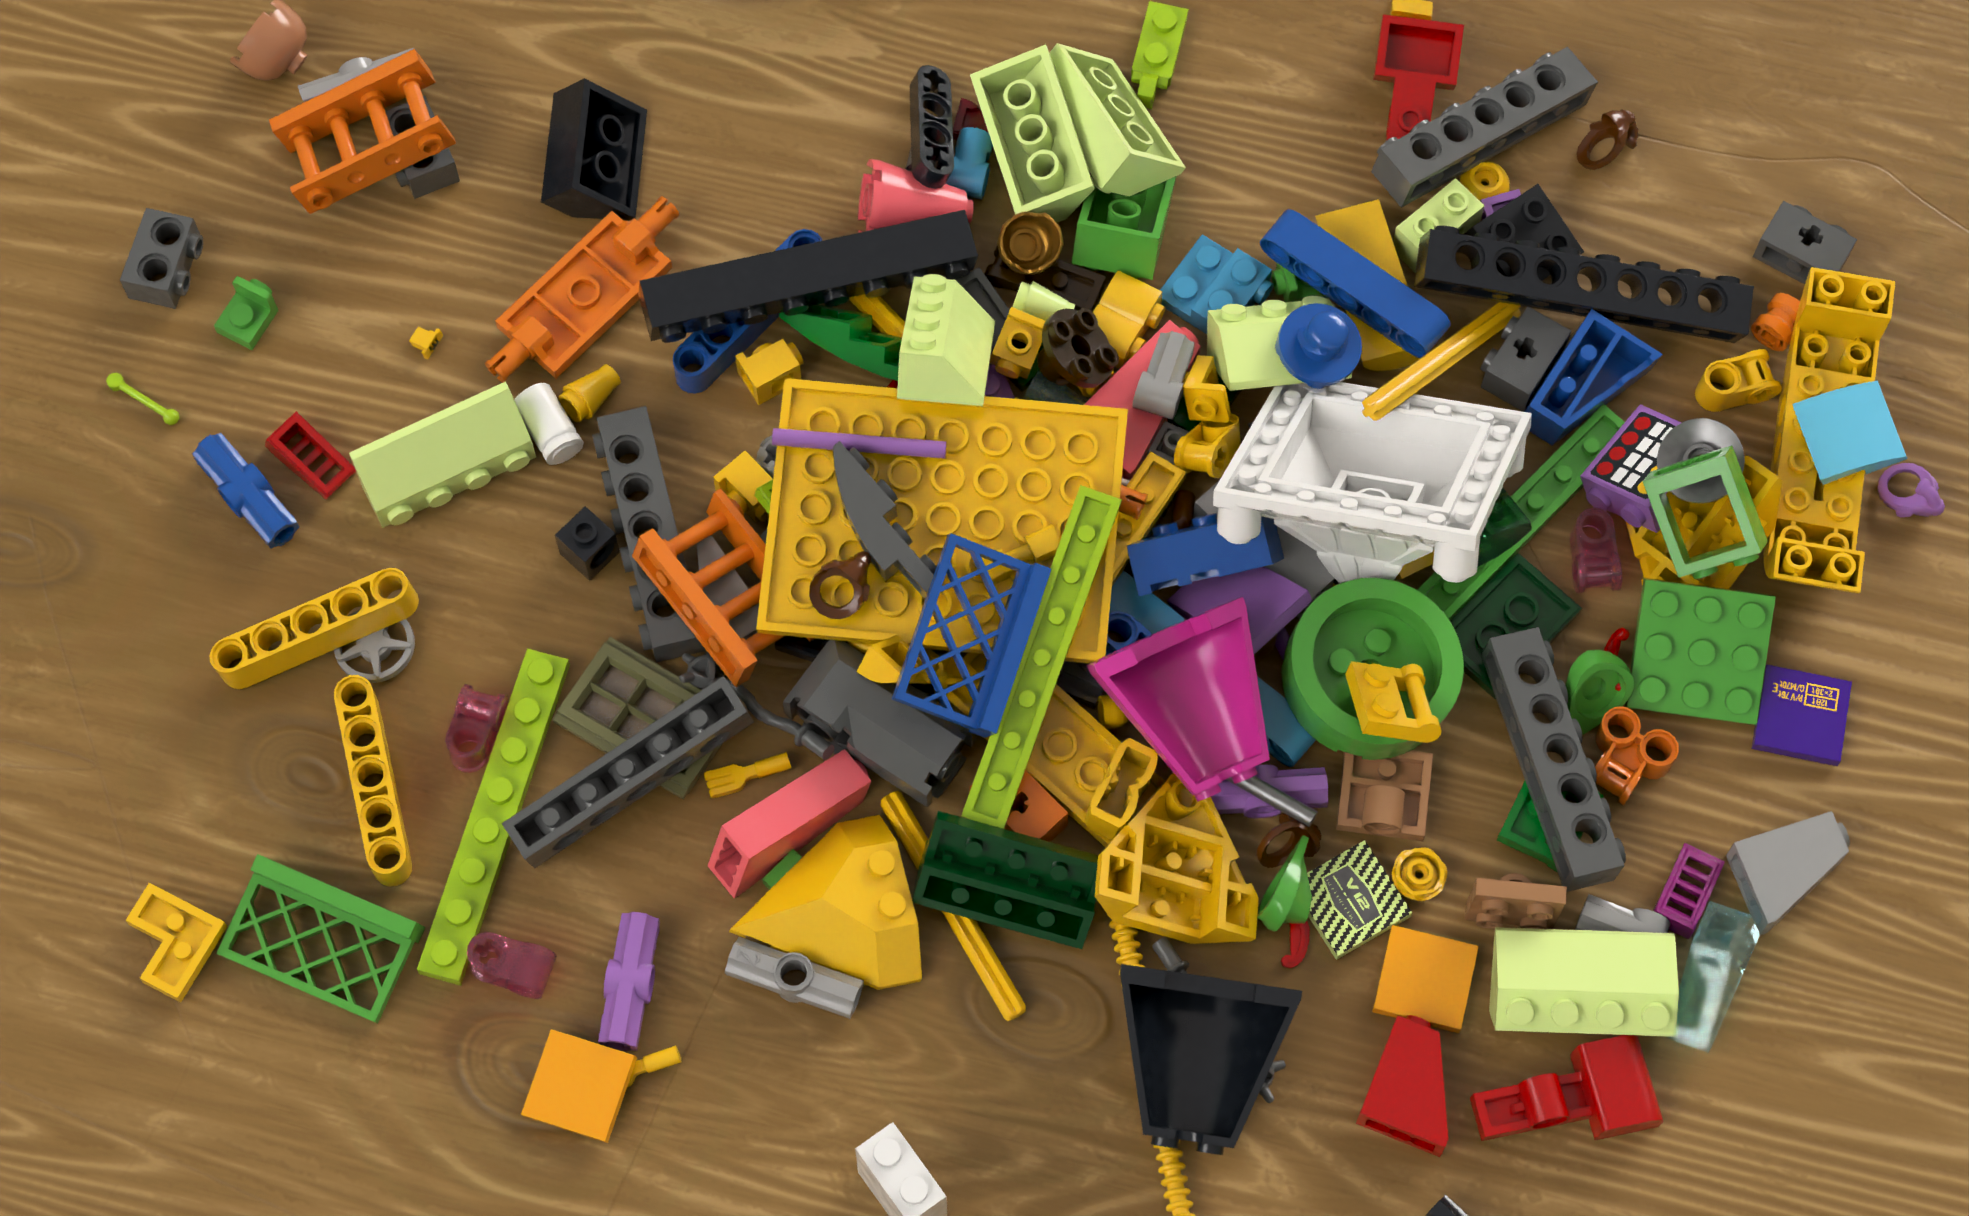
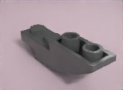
M840 441L833 446L837 483L849 524L860 546L865 552L870 554L871 563L885 581L900 571L919 594L926 599L936 565L925 554L919 558L909 547L913 542L912 539L897 522L892 526L889 524L897 517V509L894 503L898 499L896 494L884 480L880 479L876 483L866 472L870 466L857 449L852 447L848 451Z

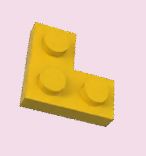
M148 883L126 918V922L130 926L162 942L142 973L140 980L144 984L181 1003L228 926L224 921Z

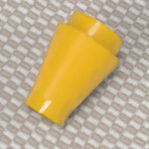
M604 364L598 370L565 385L563 393L558 396V400L572 420L576 422H581L583 419L589 420L611 392L621 384L620 377L611 366Z

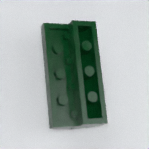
M938 811L929 840L926 841L912 901L926 907L1083 949L1095 914L1098 855Z

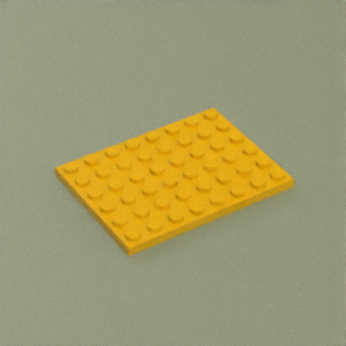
M784 378L779 428L947 441L945 459L859 452L870 466L866 472L876 483L880 479L884 480L898 498L894 502L897 509V517L889 524L892 526L897 522L912 539L913 542L909 547L919 558L925 554L937 567L947 535L950 533L993 550L1001 548L1005 554L1026 544L1025 536L1051 524L1061 540L1080 485L1120 499L1128 409L989 396L984 397L983 406L897 399V388ZM777 446L756 626L757 633L871 644L898 635L910 646L925 599L900 571L885 581L873 564L870 563L867 570V583L870 585L867 602L864 601L859 610L850 617L831 619L820 614L813 607L809 597V587L814 575L821 569V566L832 560H847L864 550L849 524L841 501L834 467L833 450ZM1118 513L1065 661L1091 664L1095 661L1097 663L1098 659L1106 656ZM955 547L950 562L959 579L976 571L971 554ZM1033 557V560H1031V561H1029V562H1027V563H1029V564L1036 563V562H1035V558ZM1054 557L1044 562L1041 561L1038 564L1051 568ZM1012 570L1013 575L1010 578L994 585L998 594L1011 589L1017 571ZM947 573L942 586L950 583ZM980 574L960 583L971 607L991 598ZM834 575L822 582L820 593L826 603L840 607L852 600L854 589L848 579ZM953 587L939 593L936 603L944 620L964 611ZM1009 595L1001 598L1004 607ZM993 602L974 611L984 635L998 629L1001 619ZM933 614L928 627L936 624ZM966 615L946 624L957 648L977 639ZM939 628L925 634L922 643L924 648L949 651ZM995 636L987 639L990 648L992 647ZM980 644L962 651L984 654Z

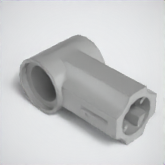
M1174 331L1160 333L1147 372L1143 371L1139 379L1133 399V408L1168 419H1174L1183 393L1184 383L1182 382L1188 370L1195 343L1190 341L1186 335Z
M1588 894L1575 930L1668 933L1670 921L1663 915L1648 909L1635 908L1634 910H1629Z

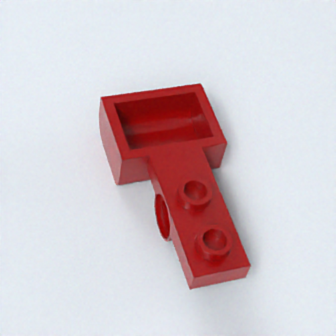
M1383 14L1373 80L1394 83L1386 141L1392 137L1400 139L1409 134L1412 128L1423 120L1431 122L1435 88L1455 89L1464 32L1463 24Z
M1621 1035L1578 1045L1570 1054L1575 1073L1558 1076L1556 1073L1542 1074L1523 1080L1517 1085L1473 1093L1470 1097V1102L1481 1141L1589 1119L1594 1140L1659 1127L1664 1121L1638 1035Z

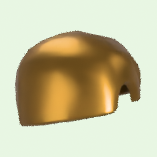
M1020 212L1003 224L997 240L1000 258L1012 271L1026 275L1042 273L1058 260L1064 245L1060 226L1045 212Z

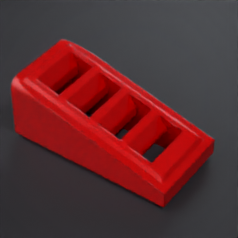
M297 411L266 439L265 447L326 500L356 473L355 467ZM298 433L303 438L289 450L285 444ZM309 444L315 447L302 461L296 457ZM322 454L328 458L314 472L308 468ZM333 465L341 469L326 484L320 480Z

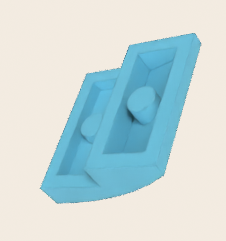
M1878 381L1836 389L1792 404L1823 485L1861 470H1865L1866 474L1908 459Z

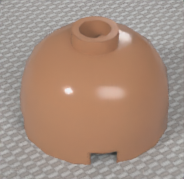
M273 0L270 3L277 8L273 13L271 12L268 15L263 11L237 47V50L243 53L242 57L234 56L230 60L232 65L254 79L264 81L278 79L287 70L295 74L308 56L302 51L307 40L306 26L301 17L282 0Z

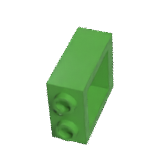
M1732 445L1653 470L1643 480L1645 490L1679 578L1692 574L1694 579H1699L1717 572V566L1733 561L1734 566H1741L1759 558L1758 553L1762 552L1768 540ZM1721 475L1745 541L1690 558L1665 492Z

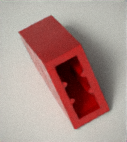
M1397 1015L1356 1124L1440 1157L1448 1141L1440 1032L1431 1029L1432 1025L1420 1017L1407 1015L1406 1018Z

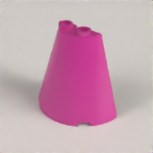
M1243 597L1174 624L1098 659L1097 663L1095 661L1087 665L1093 678L1192 795H1195L1197 801L1204 800L1221 792L1219 784L1230 777L1233 783L1236 784L1257 775L1258 771L1255 766L1270 760L1248 613Z

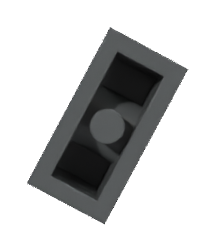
M1783 201L1762 235L1753 257L1805 284L1811 267L1840 272L1849 258L1857 239L1850 236L1842 227L1829 225L1812 216L1804 207L1791 205Z
M1528 306L1520 319L1513 316L1501 335L1505 342L1499 351L1492 348L1480 367V370L1485 372L1481 388L1524 412L1565 349L1571 330ZM1519 355L1526 356L1525 360L1518 358Z

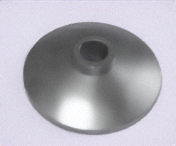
M1708 418L1690 419L1675 426L1664 437L1657 454V469L1732 445L1743 473L1745 463L1744 450L1737 435L1725 424ZM1721 475L1670 491L1679 499L1691 503H1709L1727 495Z

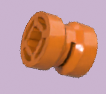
M1776 293L1767 304L1768 312L1760 314L1751 325V331L1755 338L1771 350L1784 351L1791 341L1800 301L1789 294Z

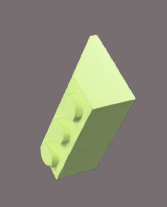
M1307 296L1302 301L1285 303L1281 300H1267L1262 305L1245 307L1240 304H1227L1221 309L1208 310L1207 356L1214 357L1216 371L1229 391L1304 383L1288 372L1276 353L1275 344L1278 332L1287 316L1301 306L1320 303L1335 307L1329 298ZM1352 373L1345 379L1352 378Z

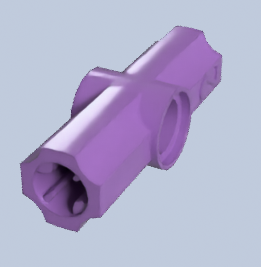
M1273 765L1255 766L1258 774L1255 775L1257 778L1310 808L1328 807V780L1325 767L1278 770ZM1227 780L1219 784L1221 792L1211 796L1219 814L1243 813L1248 818H1268L1282 812Z
M639 912L622 913L614 958L608 962L604 980L603 995L606 1002L598 1040L600 1045L623 1052L637 1051L645 1004L649 1005L654 986L655 965H653V959L660 931L659 918Z

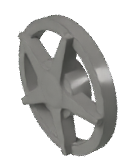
M360 610L355 611L350 616L357 614ZM407 619L400 621L405 628L407 642L391 639L387 632L388 627L356 640V645L343 654L342 647L335 649L334 654L342 670L348 676L359 675L365 677L370 683L383 682L398 675L410 662L415 649L414 632ZM392 650H405L400 660L394 666L381 672V661L386 659ZM362 656L363 659L372 663L374 674L355 671L347 665L346 661Z

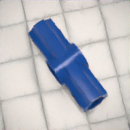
M221 432L216 435L210 434L199 442L192 455L206 475L218 486L219 494L239 518L244 517L270 549L276 546H283L291 540L299 528L298 522L274 495L275 492L260 470L253 463L248 464Z

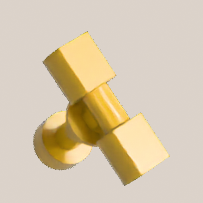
M1051 524L1025 536L1026 544L1005 553L1026 563L1033 560V557L1036 563L1044 562L1055 557L1060 538ZM1001 548L998 549V550H996V551L1001 552V553L1004 554V552H1003V550H1002ZM982 558L985 566L993 563L992 561ZM1002 565L987 570L994 585L1013 575L1012 569Z

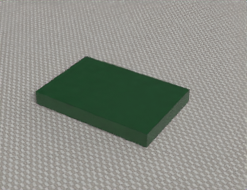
M1517 553L1450 620L1462 648L1464 673L1496 700L1481 657L1489 639L1539 627L1543 641L1547 640L1551 644L1581 613L1582 607L1523 556Z

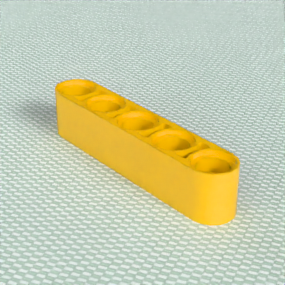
M397 568L382 569L219 640L211 649L209 655L210 663L228 686L234 689L247 688L407 619L413 615L418 607V594L401 570ZM402 589L398 596L387 599L390 593ZM355 607H362L357 614L348 616L349 612ZM316 624H322L316 632L308 634L311 627ZM282 641L279 647L268 651L273 643ZM242 658L238 665L228 668L232 661Z
M349 675L337 683L334 689V700L366 859L376 880L388 887L398 886L409 878L412 872V861L380 705L370 682L365 677ZM356 694L367 696L365 701L359 706L351 707L347 705L348 700ZM361 735H375L374 740L369 745L364 747L355 745L356 740ZM369 775H383L378 785L373 787L363 786L364 780ZM380 814L392 816L386 826L381 828L371 826L372 820ZM389 854L400 856L398 863L394 867L389 869L379 867L380 861Z

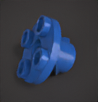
M1314 303L1301 306L1287 316L1278 332L1275 349L1282 364L1290 374L1298 380L1307 383L1311 388L1322 389L1343 381L1352 373L1361 357L1362 341L1355 323L1343 311L1330 305Z

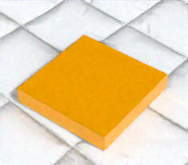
M1392 925L1372 1012L1394 1018L1397 1015L1406 1018L1407 1015H1413L1425 1019L1432 1027L1460 1033L1479 946Z
M551 1029L521 1115L608 1143L637 1057Z

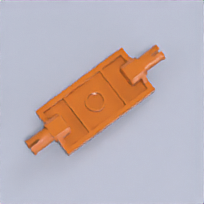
M661 196L638 220L634 218L631 221H624L613 211L604 217L495 320L497 328L510 341L490 360L485 362V366L493 376L499 374L497 379L503 383L529 358L531 360L534 359L557 379L639 300L640 280L666 275L672 269L671 260L656 247L655 237L674 219L679 217L680 214L677 208L671 202L666 206L668 200Z

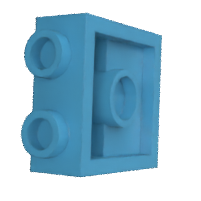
M1202 234L1160 289L1162 291L1161 305L1207 334L1208 310L1221 309L1227 304H1240L1245 307L1254 306L1255 303L1262 305L1274 286L1270 282L1272 269L1239 248L1232 253Z

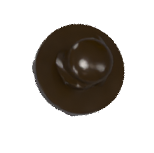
M1081 308L1078 311L1074 309H1061L1045 321L1042 329L1044 349L1039 352L1037 362L1039 370L1047 380L1057 385L1072 383L1082 388H1094L1109 378L1113 368L1118 365L1119 357L1116 350L1110 345L1104 332L1098 326L1097 318L1092 311L1086 308Z

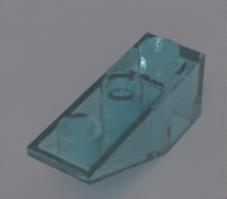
M1709 901L1692 940L1679 987L1676 1037L1667 1036V1038L1709 1053L1760 936L1751 914Z

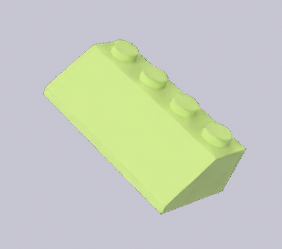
M1057 43L1050 51V56L1089 172L1092 175L1093 184L1104 193L1110 194L1113 192L1130 197L1182 174L1186 169L1185 165L1139 97H1137V94L1114 60Z
M1045 44L970 74L1015 215L1020 212H1045L1058 223L1066 220L1094 191L1095 187L1048 47Z
M928 274L923 277L914 276L899 352L897 399L983 406L995 320L956 280L946 279L937 274Z
M506 381L349 453L362 488L382 528L390 524H403L410 520L414 513L429 506H442L449 502L453 495L468 488L471 490L481 488L488 484L492 477L505 471H518L524 468L531 459L536 458L531 437Z
M1495 927L1489 1012L1496 1031L1676 1037L1679 987L1674 933Z

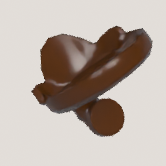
M1622 109L1602 114L1601 121L1589 125L1590 132L1578 146L1576 154L1578 162L1586 169L1596 170L1611 163L1620 154L1625 145L1634 149L1637 146L1639 130L1636 126L1635 115L1629 110ZM1606 138H1614V147L1606 157L1597 161L1590 160V153L1598 142Z
M862 551L847 560H832L821 566V569L814 575L809 587L811 603L820 614L831 619H843L850 617L859 610L864 601L867 602L870 585L867 583V570L871 563L870 554ZM836 575L848 579L854 589L852 600L840 607L826 603L820 593V586L826 578Z
M1283 813L1279 817L1280 825L1270 830L1262 839L1257 848L1256 856L1264 867L1273 868L1281 866L1304 835L1309 838L1304 857H1313L1321 848V831L1315 824H1311L1308 827ZM1285 831L1292 832L1289 841L1284 847L1274 853H1266L1269 843L1276 836Z

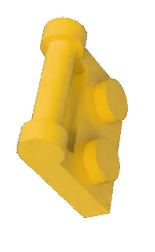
M1351 661L1345 675L1362 734L1429 743L1439 738L1442 730L1438 718L1431 713L1423 687L1426 679L1419 665L1408 664L1400 669L1375 663L1367 664ZM1399 691L1407 692L1415 719L1407 718Z

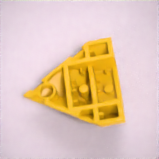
M1745 456L1743 476L1765 535L1768 538L1775 529L1783 479L1752 457ZM1670 491L1666 493L1690 558L1745 541L1728 494L1709 503H1691L1679 499ZM1626 522L1634 555L1639 559L1644 578L1729 589L1748 565L1734 566L1732 561L1717 566V572L1703 578L1694 579L1692 574L1679 578L1661 530L1655 533L1643 526L1634 527Z
M1172 773L1098 855L1095 898L1113 922L1186 943L1249 942L1256 939L1259 897L1252 883L1246 884L1235 861L1240 857L1212 798L1209 797L1197 801L1195 795H1192L1177 776Z
M880 815L837 823L729 930L730 933L746 938V936L767 943L771 945L770 948L784 953H801L810 962L864 981V985L877 990L921 982L922 980L919 928L897 840Z

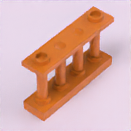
M415 49L269 119L272 132L290 153L297 151L305 180L291 186L290 189L309 214L327 208L331 204L456 144L454 136L439 116L430 118L421 90L434 84L435 80L432 71ZM406 98L415 126L394 136L385 107ZM370 116L379 144L357 154L348 125ZM333 133L342 162L320 172L312 143Z
M720 488L713 493L706 513L709 517L669 541L661 539L652 528L639 536L632 557L732 684L738 687L750 679L758 661L755 654L781 639L784 635L756 633L745 639L740 638L729 624L730 620L759 603L766 544L744 518L740 505L735 500L729 499ZM721 530L735 549L696 573L688 572L677 559V555ZM747 563L761 582L721 606L714 605L703 592V588L742 564ZM807 638V640H808L809 642L814 639V638Z

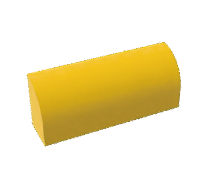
M1379 199L1315 216L1319 227L1408 286ZM1345 310L1359 330L1362 341L1361 360L1365 368L1373 371L1394 370L1410 366L1420 359L1406 352Z

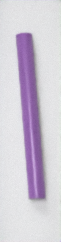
M773 428L772 445L833 450V446L840 441L848 451L854 447L859 452L943 459L946 457L947 441Z

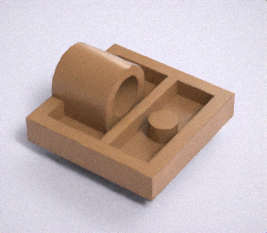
M1409 751L1392 758L1368 760L1362 759V756L1344 752L1336 830L1423 841L1426 830L1433 754Z
M1518 873L1507 874L1500 880L1477 878L1466 902L1465 920L1476 921L1477 926L1490 929L1502 927L1503 924L1519 925L1520 928L1553 929L1566 904L1567 887L1535 884L1524 875Z

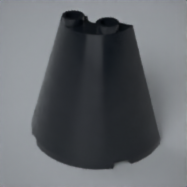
M1121 964L1120 977L1143 1135L1152 1136V1145L1178 1148L1179 1140L1197 1142L1196 1151L1223 1155L1224 1147L1234 1148L1300 1004L1302 991Z

